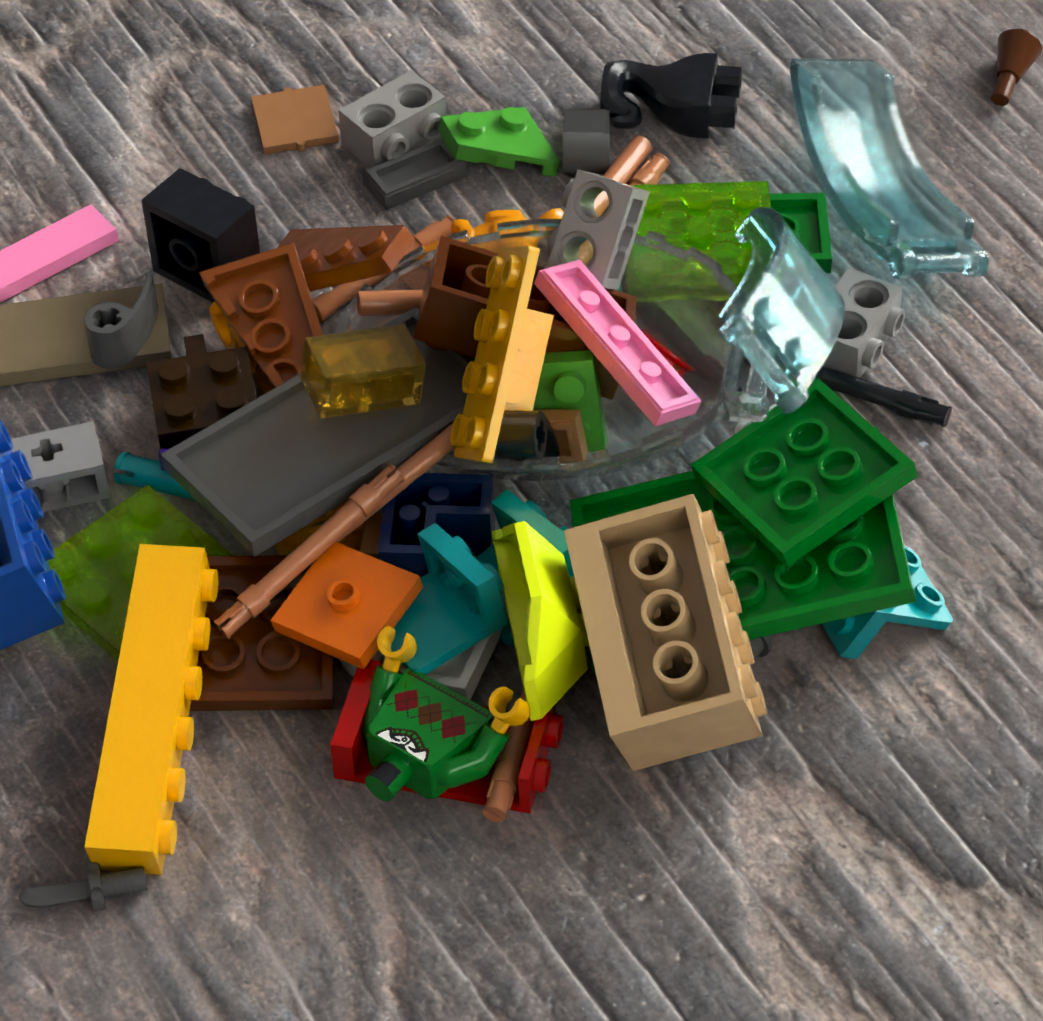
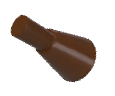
M1009 29L1002 32L998 37V79L991 95V100L996 105L1005 106L1009 103L1015 84L1020 81L1042 52V45L1038 38L1025 29Z

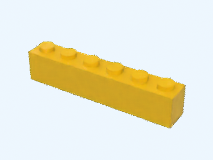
M139 544L84 846L90 862L99 863L101 871L123 872L144 867L145 874L162 875L165 855H173L175 851L177 824L171 818L174 802L181 803L184 798L186 774L185 769L180 768L182 752L190 751L193 744L194 720L193 717L188 716L191 700H199L201 695L202 669L197 667L199 651H207L209 647L211 626L210 619L205 617L207 603L216 601L219 583L217 569L210 568L205 548Z

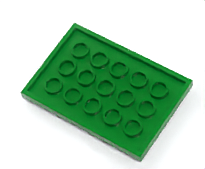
M693 471L570 500L572 525L576 527L694 494L701 511L711 510L717 529L722 532L730 563L725 565L730 581H734L742 608V613H739L738 617L742 630L747 632L749 640L916 602L893 494L789 567H786L695 479ZM587 646L588 663L595 676L596 672L590 646Z

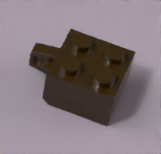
M203 334L183 337L186 356L146 362L160 448L168 449L178 445L257 399L247 346L207 353Z

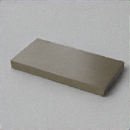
M154 284L158 303V315L149 338L131 362L116 369L102 368L93 362L84 323L85 314L90 308L103 302H115L132 309L142 292L143 286L0 305V387L147 367L146 362L172 358L163 284Z

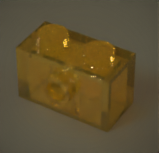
M405 324L306 337L301 380L320 418H329L420 404L426 362Z

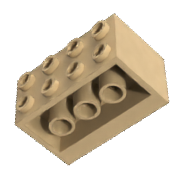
M690 494L564 530L609 735L632 771L763 736L758 717L767 715V708L760 684L755 682L750 664L755 663L747 632L742 630L738 614L742 613L741 603L733 580L730 581L725 565L730 563L727 547L722 532L717 529L712 511L702 512L694 494Z

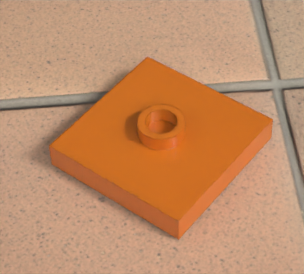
M335 542L314 561L270 621L275 632L361 669H365L379 650L377 638L381 630L387 626L394 628L423 589V584L419 575Z

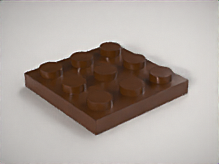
M288 555L255 557L207 556L210 568L217 569L218 594L215 602L207 603L205 617L210 619V642L207 651H199L197 667L202 669V690L199 700H191L189 711L334 709V657L275 632L270 621L313 563L271 599V604L257 617H251L231 635V638L227 639L222 631L220 632L215 627L213 621L218 619L237 602L236 598L251 584L256 585Z

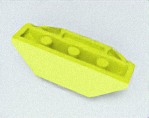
M522 521L502 527V529L492 531L491 533L498 573L504 584L503 596L526 702L530 707L529 717L530 721L542 719L588 670L584 647L589 646L583 614H578L577 612L581 605L575 578L568 575L564 555L528 523Z

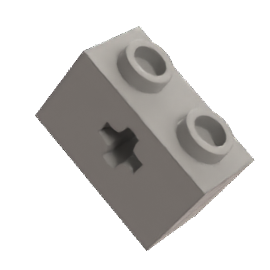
M94 421L11 439L13 444L12 451L21 450L29 463L33 478L25 481L28 489H32L36 494L43 512L111 498Z

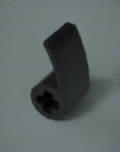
M504 410L494 458L510 459L513 462H559V445L554 430L542 411Z

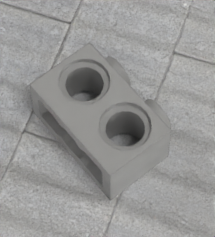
M410 70L338 110L341 143L343 147L369 168L418 149L441 137L438 128L441 116H447L446 97Z
M577 169L575 178L568 182L564 190L562 205L565 210L560 226L552 232L547 244L549 260L546 268L579 260V248L586 240H589L593 247V256L591 261L585 266L604 288L618 290L650 192L595 173ZM605 191L609 198V206L607 211L598 217L594 210V201L599 193Z
M848 267L804 328L802 359L861 378L867 368H875L881 358L884 343L889 336L895 338L904 323L905 310L900 308L902 287Z

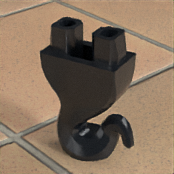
M718 53L694 54L671 64L661 66L630 60L607 62L602 76L600 109L609 110L610 118H613V126L615 128L631 129L637 127L642 122V113L637 104L624 94L631 93L640 98L663 124L676 133L688 137L709 138L710 127L735 129L738 98L740 99L742 67L718 65Z

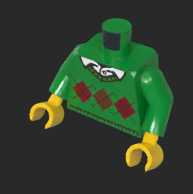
M391 626L383 628L378 635L377 646L380 652L385 655L383 666H376L370 685L371 695L362 729V735L367 741L369 763L374 767L365 778L369 791L380 800L389 802L406 786L427 799L439 797L449 788L453 789L484 778L490 772L510 737L506 732L509 726H519L528 720L530 716L529 704L522 698H519L514 703L513 708L506 713V707L512 700L514 692L506 686H501L492 692L488 702V710L421 672H414L408 667L402 673L399 671L401 663L411 660L417 652L415 638L411 634L406 633L402 647L398 651L392 652L391 644L395 639V629Z

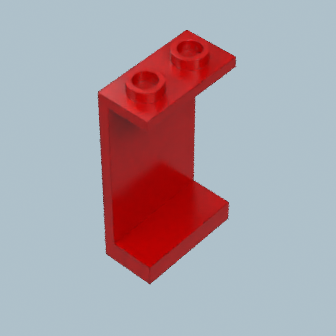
M371 659L365 669L359 667L356 669L330 743L333 772L336 779L366 784L365 778L374 769L369 763L367 741L362 735V729L371 696V681L376 666H382V661ZM555 705L542 719L535 720L518 775V789L510 810L530 814L536 793H545L547 790L551 772V760L546 758L549 748L558 749L564 726V716L556 714ZM509 726L508 730L506 731L508 734L511 726ZM503 749L490 772L484 778L453 789L449 788L439 797L486 805L489 783L495 765L500 762ZM406 786L401 789L402 791L417 793Z

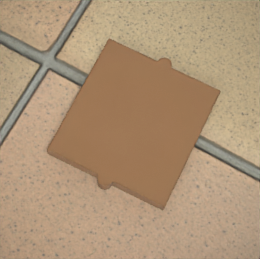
M325 84L293 90L287 87L281 92L251 96L264 155L295 149L305 151L307 147L339 142Z

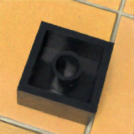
M179 168L141 200L153 271L212 303L214 299L203 284L199 272L260 253L254 205L242 197L235 196L213 185L205 178H199Z

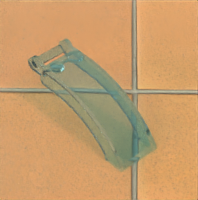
M791 59L790 75L793 97L810 160L827 197L847 226L876 252L878 258L889 262L891 274L896 279H911L916 274L962 272L966 277L984 276L988 270L989 259L985 249L971 239L974 229L972 218L949 201L936 188L924 172L909 144L895 100L893 89L894 75L872 59Z
M758 207L749 213L734 235L740 244L744 242L752 243V255L739 286L718 316L719 320L723 323L719 334L729 346L736 345L776 395L774 398L775 404L783 414H789L798 409L808 399L809 393L807 390L831 352L841 330L845 303L841 292L781 215L774 209Z

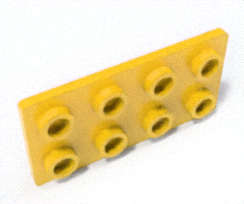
M532 246L501 248L498 257L493 256L488 265L485 284L486 287L491 288L486 309L480 310L475 322L474 339L478 340L479 343L475 361L468 363L463 376L462 391L467 393L463 414L456 416L450 436L451 445L455 446L454 457L491 464L494 459L504 410L533 411L554 317L551 314L527 309L540 252L539 248Z

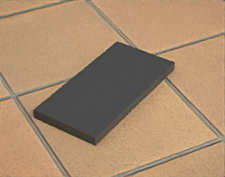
M414 307L161 454L163 467L255 557L348 501V498L364 483L368 484L389 463L396 468L451 425L458 414H463L467 393L462 391L463 376L470 361L474 362L475 358L452 350H436L425 342L413 339L419 309Z

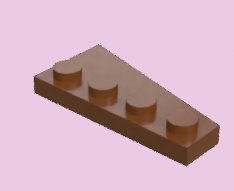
M405 225L291 229L278 247L295 243L309 291L312 292L393 272L415 239Z
M295 243L199 272L203 284L244 346H247L248 352L273 389L330 356Z

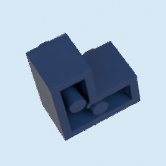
M424 473L384 505L378 559L419 575L420 578L428 574V568L417 533L434 523L439 525L452 538L455 536L462 538L472 555L479 556L493 544L491 532L495 531L496 515L491 504L495 499L494 475Z

